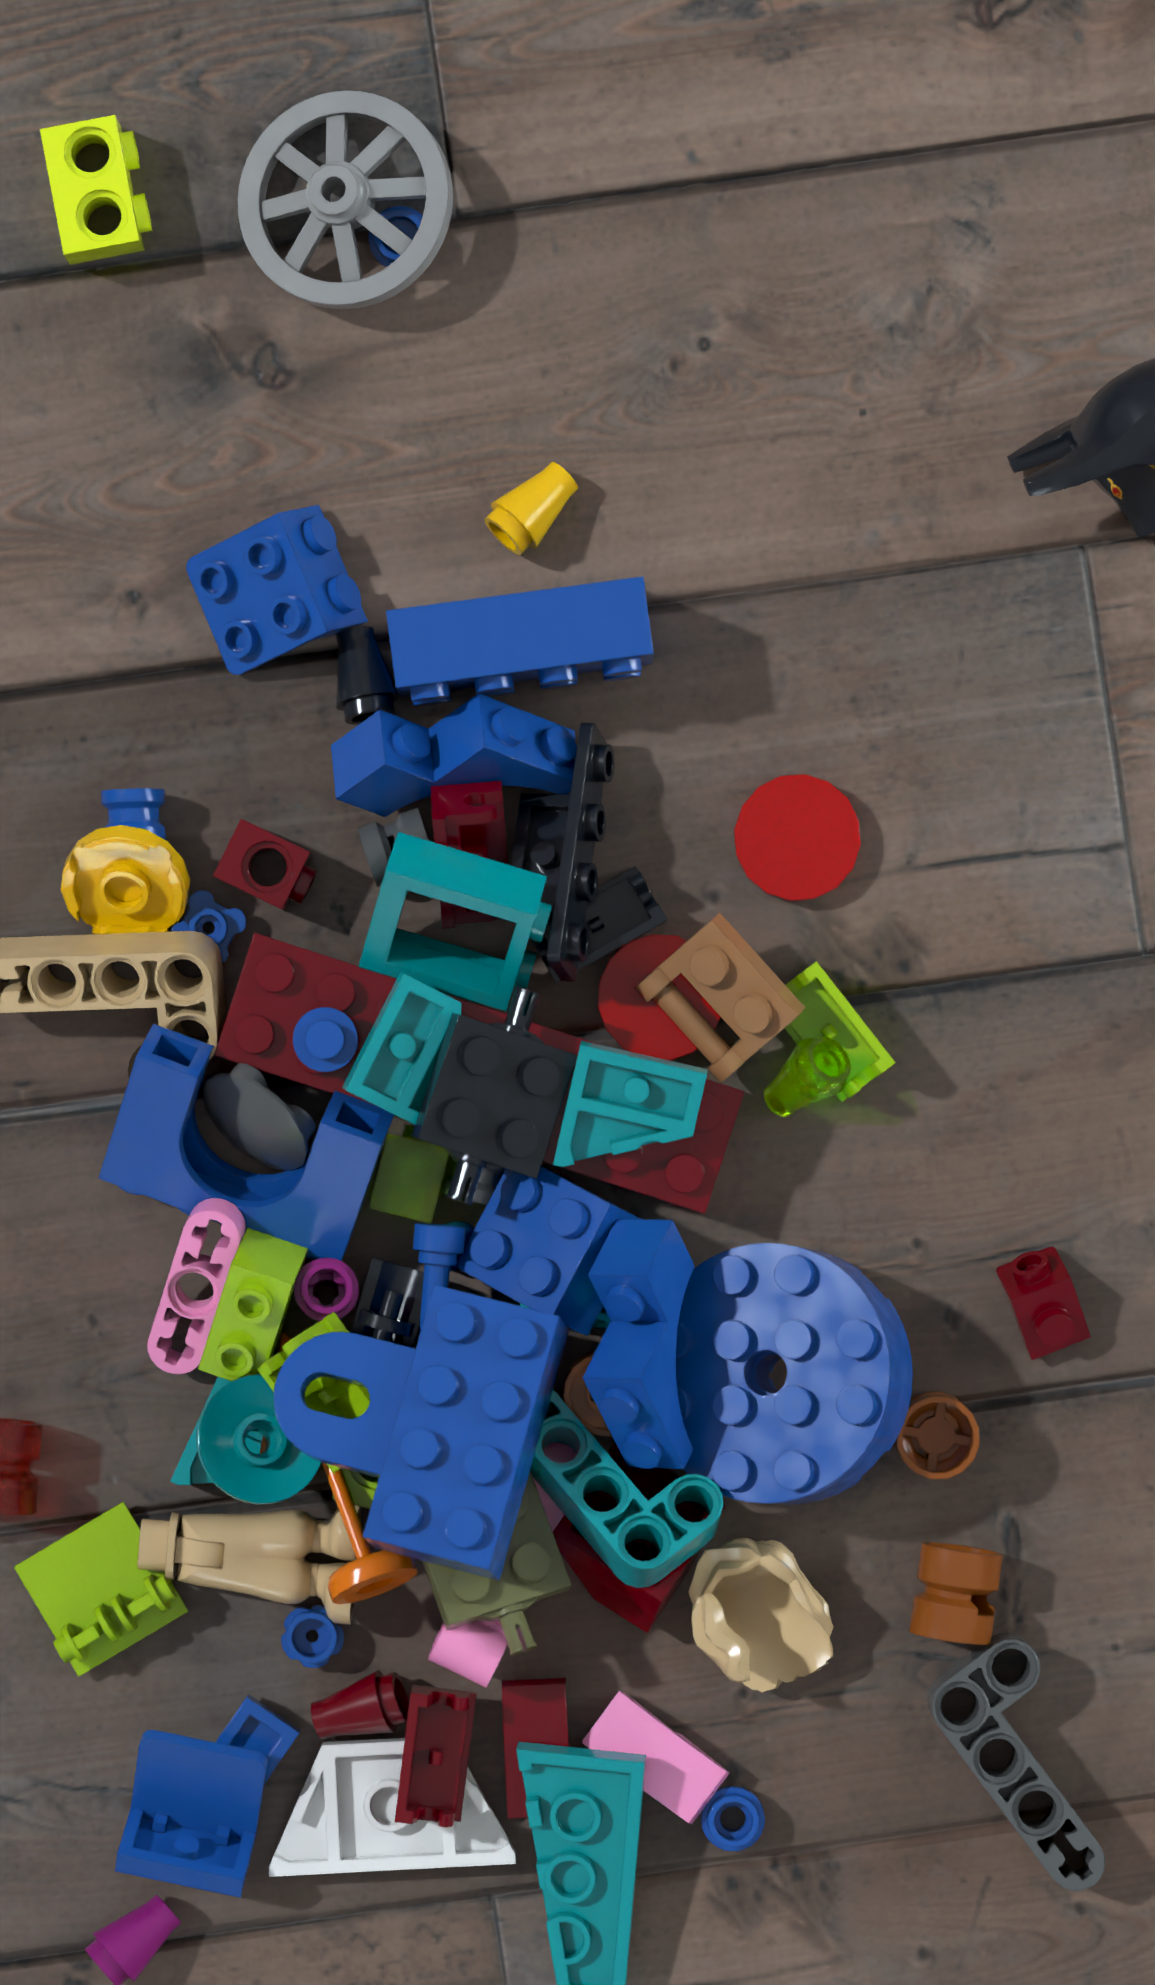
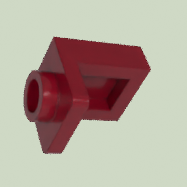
M1055 1247L1023 1253L1012 1262L1001 1265L996 1269L997 1276L1008 1297L1023 1343L1031 1360L1091 1337L1072 1279Z

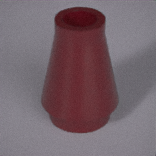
M377 1670L325 1699L312 1702L311 1717L320 1739L344 1735L396 1732L397 1725L407 1722L409 1702L399 1675L396 1672L383 1675L381 1671Z

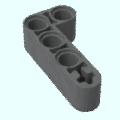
M999 1633L991 1637L990 1645H979L935 1679L927 1694L928 1708L938 1727L1052 1879L1062 1888L1071 1891L1086 1890L1094 1886L1102 1877L1105 1868V1855L1101 1846L1001 1713L1035 1686L1040 1675V1661L1035 1650L1021 1636L1013 1633ZM1013 1648L1022 1651L1025 1655L1026 1665L1018 1678L1003 1681L993 1675L992 1664L999 1652ZM963 1687L969 1689L975 1696L973 1710L961 1719L946 1717L941 1712L943 1696L953 1688ZM993 1739L1006 1740L1013 1746L1011 1761L1000 1770H990L980 1764L979 1755L982 1747ZM1040 1790L1051 1796L1052 1805L1049 1813L1044 1818L1038 1821H1028L1018 1815V1805L1025 1794ZM1066 1819H1070V1820H1071L1070 1823L1064 1824V1822L1066 1821ZM1059 1829H1061L1076 1850L1079 1851L1088 1847L1082 1853L1086 1863L1082 1868L1075 1870L1070 1864L1059 1868L1065 1862V1858L1050 1837ZM1045 1839L1042 1844H1039L1037 1842L1039 1840Z

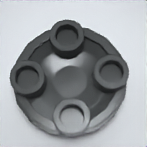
M246 1063L237 1064L229 1074L218 1073L206 1080L202 1091L206 1112L216 1128L235 1148L252 1160L276 1170L292 1171L304 1165L309 1153L307 1141L316 1130L313 1119L305 1110L295 1105H286L276 1094L267 1089V1082L264 1076L253 1066Z

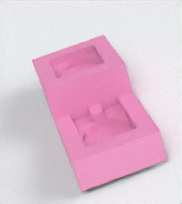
M621 1691L616 1694L581 1742L589 1749L646 1755L643 1791L689 1824H693L730 1773L686 1737L674 1732L632 1697Z

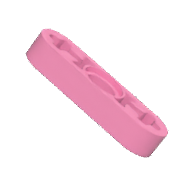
M210 1198L201 1201L193 1208L184 1225L147 1343L151 1360L158 1368L167 1373L185 1374L194 1370L200 1364L230 1265L246 1228L241 1211L227 1200ZM210 1220H217L222 1223V1236L213 1250L212 1257L200 1254L207 1237L206 1226ZM187 1273L204 1275L213 1286V1295L206 1300L189 1298L180 1288V1277ZM181 1316L193 1319L185 1338L186 1347L183 1352L171 1349V1337L180 1322Z

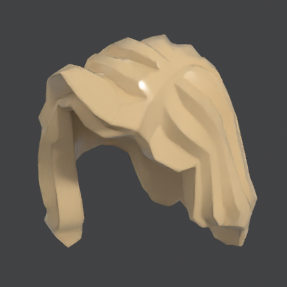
M738 1538L729 1540L722 1546L704 1551L698 1561L688 1592L693 1604V1636L697 1647L713 1660L731 1681L742 1682L750 1689L763 1693L768 1690L777 1689L782 1682L790 1683L796 1681L797 1677H806L811 1673H815L821 1670V1667L828 1664V1660L833 1657V1646L830 1640L833 1624L829 1613V1605L805 1577L789 1549L775 1540L756 1542L749 1538Z

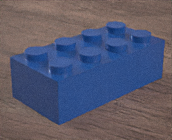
M644 576L386 610L396 689L400 697L411 696L414 706H428L451 702L450 691L475 688L476 694L481 693L488 697L509 695L515 693L514 682L539 679L541 690L578 685V674L602 671L603 681L640 677L642 665L652 664L654 651Z

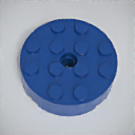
M757 1243L735 1247L705 1260L693 1269L681 1306L676 1340L678 1398L683 1423L693 1447L685 1469H683L688 1475L699 1474L706 1476L717 1484L722 1495L740 1501L766 1504H805L835 1496L851 1488L862 1480L861 1477L873 1467L884 1452H889L903 1427L909 1409L913 1381L912 1356L904 1325L889 1298H885L877 1287L862 1274L863 1271L837 1256L818 1250L780 1243ZM780 1359H783L787 1368V1377L783 1387L778 1391L772 1379H769V1372H772L774 1365Z

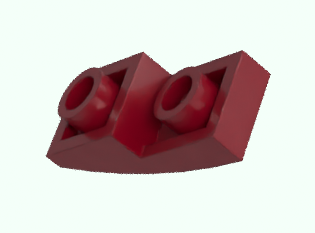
M566 1678L502 1680L508 1818H528L523 1775L519 1769L516 1752L518 1742L569 1747Z

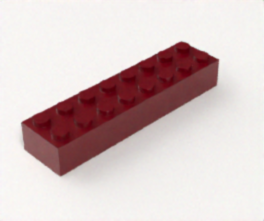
M254 933L214 1055L237 1063H246L256 1069L330 1093L338 1091L368 1102L344 1090L342 1086L397 978L363 969L329 956ZM449 996L461 1002V1015L483 1023L505 1022L507 1016L505 1013ZM330 1007L342 1011L352 1020L357 1030L358 1045L353 1058L344 1067L332 1072H319L310 1069L300 1061L293 1047V1033L298 1021L307 1012L316 1008ZM531 1023L529 1032L534 1033L546 1045L578 1055L581 1041L594 1043L536 1023ZM575 1065L543 1158V1162L552 1165ZM706 1079L692 1137L667 1143L654 1142L642 1145L637 1150L616 1155L608 1153L586 1158L562 1168L705 1214L745 1091Z

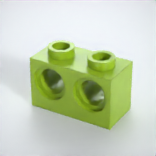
M247 1227L230 1265L198 1370L229 1381L249 1375H261L257 1369L274 1356L294 1294L295 1281L302 1269L308 1248Z

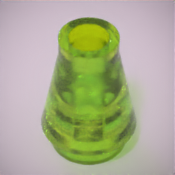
M828 1037L807 1038L799 1042L775 1079L765 1087L764 1099L767 1106L775 1114L787 1117L798 1109L840 1093L846 1085L851 1070L850 1060L846 1051L839 1043Z

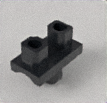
M372 1257L350 1333L413 1348L420 1324L424 1272Z

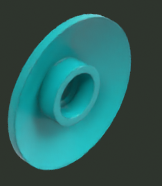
M249 1375L226 1384L211 1397L202 1411L197 1427L196 1440L199 1459L211 1481L230 1497L250 1504L264 1505L277 1503L300 1492L309 1484L318 1471L321 1462L302 1453L282 1431L275 1414L274 1392L262 1375ZM249 1432H259L265 1438L266 1448L262 1454L252 1453L247 1448L245 1439Z

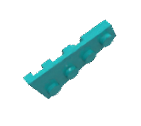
M518 1742L516 1752L519 1769L523 1775L526 1793L525 1804L529 1827L532 1828L537 1857L536 1868L540 1889H542L547 1915L546 1926L556 1984L627 1985L646 1755Z

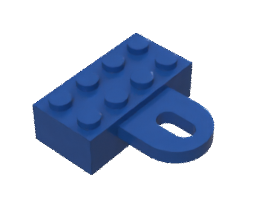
M434 1285L416 1349L350 1332L322 1334L306 1341L295 1349L284 1362L276 1379L274 1409L277 1421L290 1442L308 1457L325 1464L379 1477L363 1533V1538L374 1548L500 1581L569 1330L560 1316ZM330 1377L364 1386L369 1391L370 1403L364 1414L354 1419H346L308 1408L305 1402L306 1388L316 1378Z

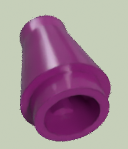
M320 1258L311 1261L299 1272L295 1281L294 1293L298 1306L310 1318L321 1321L332 1312H335L338 1318L341 1319L355 1306L359 1294V1285L354 1272L348 1265L337 1259ZM325 1285L335 1291L337 1297L334 1298L332 1304H320L319 1298L313 1296V1291L317 1287Z
M156 1894L147 1903L92 1933L96 1939L84 1950L114 1985H122L129 1978L135 1982L170 1933L181 1924V1921Z

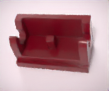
M492 781L431 786L434 843L508 864L502 782ZM440 900L442 929L455 928V924L491 922L501 919Z
M413 1685L410 1693L395 1822L414 1824L417 1823V1820L438 1822L440 1827H452L454 1821L461 1822L477 1692Z

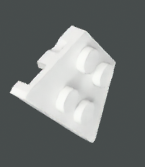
M405 1738L323 1742L271 1860L269 1877L516 1864V1850L469 1767L467 1768L461 1822L454 1821L452 1827H440L438 1822L417 1820V1823L414 1824L395 1822Z

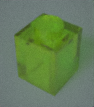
M404 1124L401 1135L388 1133L369 1208L431 1224L434 1220L450 1154L440 1146L411 1137L415 1126Z

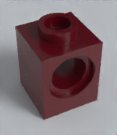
M240 819L213 877L286 912L291 900L300 905L303 903L318 870L308 866L313 857L311 852ZM267 850L280 852L287 864L284 878L273 886L259 885L252 875L254 859L257 855Z

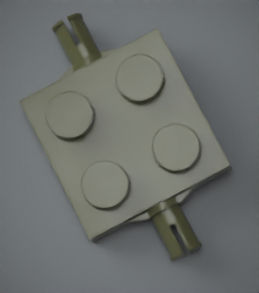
M531 1471L526 1483L500 1581L422 1561L446 1630L477 1620H499L511 1656L520 1655L522 1651L524 1653L529 1652L537 1647L524 1612L538 1600L568 1591L571 1587L570 1579Z

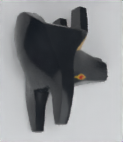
M1155 358L1137 364L1113 378L1091 398L1079 416L1043 433L1007 456L1009 465L1014 473L1059 459L1023 479L1029 496L1044 495L1093 480L1114 500L1138 537H1146L1155 532Z

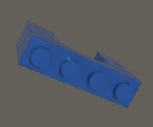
M153 1024L136 1056L98 1179L115 1184L127 1193L145 1195L177 1207L187 1215H190L193 1208L203 1200L210 1198L227 1200L241 1211L245 1220V1232L248 1227L306 1247L308 1251L305 1258L309 1260L333 1258L342 1261L355 1231L394 1114L376 1105L334 1091L320 1122L309 1157L304 1165L292 1171L276 1174H256L240 1170L223 1161L207 1146L196 1123V1100L213 1045Z

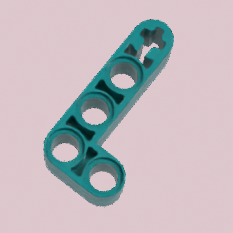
M552 1390L530 1469L533 1478L617 1578L626 1585L636 1588L649 1587L659 1582L708 1544L714 1537L723 1509V1496L719 1487L706 1476L689 1474L676 1479L648 1501L558 1394ZM552 1443H563L574 1450L576 1457L567 1463H557L547 1458L543 1449ZM593 1491H603L609 1493L615 1499L617 1506L608 1512H598L591 1509L583 1498ZM693 1501L705 1508L708 1517L700 1522H689L678 1515L675 1507L682 1502ZM634 1540H645L656 1547L659 1555L650 1561H639L628 1554L625 1546Z

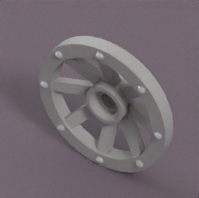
M345 90L320 94L308 98L282 113L265 129L254 144L245 162L238 190L240 228L246 246L256 264L275 284L292 296L304 302L330 309H354L374 305L397 295L409 287L423 274L438 254L449 229L453 206L451 173L444 153L435 137L418 118L398 103L388 98L362 91ZM348 118L368 119L386 125L387 127L350 163L347 162ZM326 123V164L319 167L291 146V144L308 130ZM405 140L411 144L416 152L424 173V177L367 178ZM278 160L308 182L307 188L304 190L266 200L268 183ZM339 185H345L343 197L338 201L331 202L330 194L332 190ZM426 198L423 217L413 240L374 210L376 201ZM312 211L286 258L283 259L273 244L267 223ZM362 225L400 255L392 264L366 278L362 276L354 229ZM329 227L332 228L342 280L340 283L320 281L302 274Z

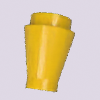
M551 462L541 472L491 503L493 511L484 519L485 524L496 539L516 555H521L528 547L536 549L567 500L578 490V485L563 467L555 462Z

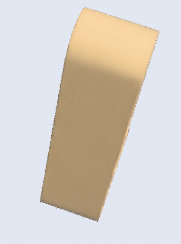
M196 931L0 938V1013L157 1008L159 1026L213 1045L210 1059L216 1051L227 1018L223 965L218 945L211 937L204 933ZM186 959L194 962L201 969L202 976L190 978L182 975L176 969L174 961ZM120 961L130 964L137 971L139 979L126 980L117 976L112 969L111 963ZM62 964L68 967L74 974L76 981L68 983L56 979L50 973L48 965ZM26 966H29L30 970H25ZM1 979H4V980L10 979V980L8 981V983H7V982H1ZM184 1020L197 1021L205 1027L208 1036L202 1038L192 1037L182 1029L180 1022Z

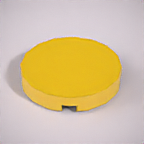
M117 825L96 829L77 841L68 855L63 868L61 893L71 915L78 922L81 917L85 923L92 926V933L167 932V929L174 925L176 921L178 922L185 912L191 879L184 859L168 841L146 829Z

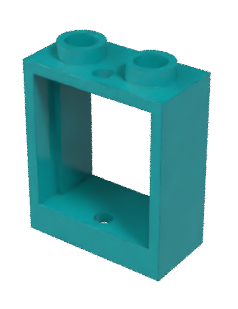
M398 832L385 870L358 967L397 978L399 973L402 972L440 992L507 1011L513 988L527 989L537 953L526 950L528 940L541 942L552 905L540 902L547 876ZM408 891L515 922L516 925L505 960L397 928Z

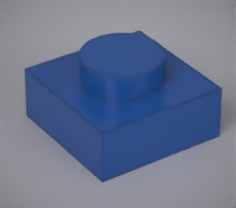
M248 1694L215 1743L241 1747L264 1754L268 1759L266 1783L301 1730Z

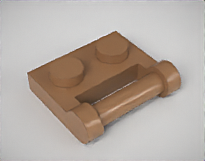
M720 912L635 987L636 991L646 1002L653 999L711 1063L707 1069L720 1083L796 1019L806 1008ZM680 973L683 974L740 1037L731 1047L671 982Z

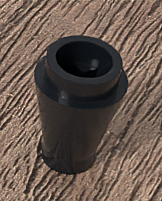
M358 626L338 632L336 634L338 644L336 708L344 712L345 722L351 725H359L378 710L395 715L394 701L399 698V695L377 645L374 628Z

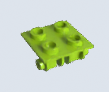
M124 1501L14 1566L21 1581L55 1636L56 1640L53 1641V1644L59 1656L65 1663H71L78 1677L189 1611L172 1581L165 1578L164 1571L138 1569L140 1527Z

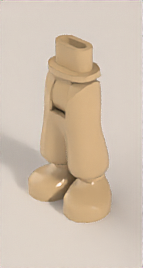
M354 1505L361 1522V1506ZM338 1508L329 1519L324 1521L316 1520L311 1514L302 1510H281L253 1514L189 1515L172 1512L170 1521L142 1519L138 1569L164 1571L167 1580H174L178 1575V1581L244 1593L284 1604H298L310 1596H317L322 1600L327 1617L332 1622L351 1624L354 1602L335 1604L332 1602L328 1591L329 1577L338 1568L347 1563L319 1564L304 1559L307 1554L314 1552L324 1553L340 1560H356Z

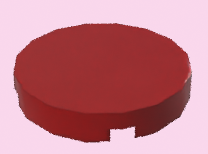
M807 774L779 776L759 786L742 805L734 828L736 856L746 877L765 894L786 901L815 899L837 888L854 868L861 846L859 819L849 799L830 782Z
M651 934L629 942L609 960L599 981L598 1009L606 1031L624 1050L665 1060H673L697 1050V1047L653 999L646 1002L635 989L648 974L687 940L677 935ZM680 973L671 982L715 1029L721 1016Z

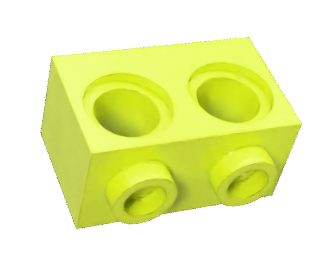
M116 115L40 129L63 255L68 263L71 265L144 251L141 233L152 231V224L145 193L136 195L133 193L129 170L140 169V160L133 130L122 132ZM93 143L106 146L109 149V159L102 169L96 172H85L77 168L76 158L83 147ZM101 206H113L121 211L119 226L115 231L107 235H97L88 229V220L91 213Z

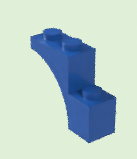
M481 693L476 694L430 728L378 710L331 744L336 799L383 817L410 803L431 796V786L501 781L502 786H522L550 791L556 794H568L571 792L577 751L574 730Z
M616 1219L588 1274L611 1321L583 1376V1380L628 1467L685 1469L693 1452V1447L683 1423L678 1398L676 1340L685 1290L695 1265L673 1220Z

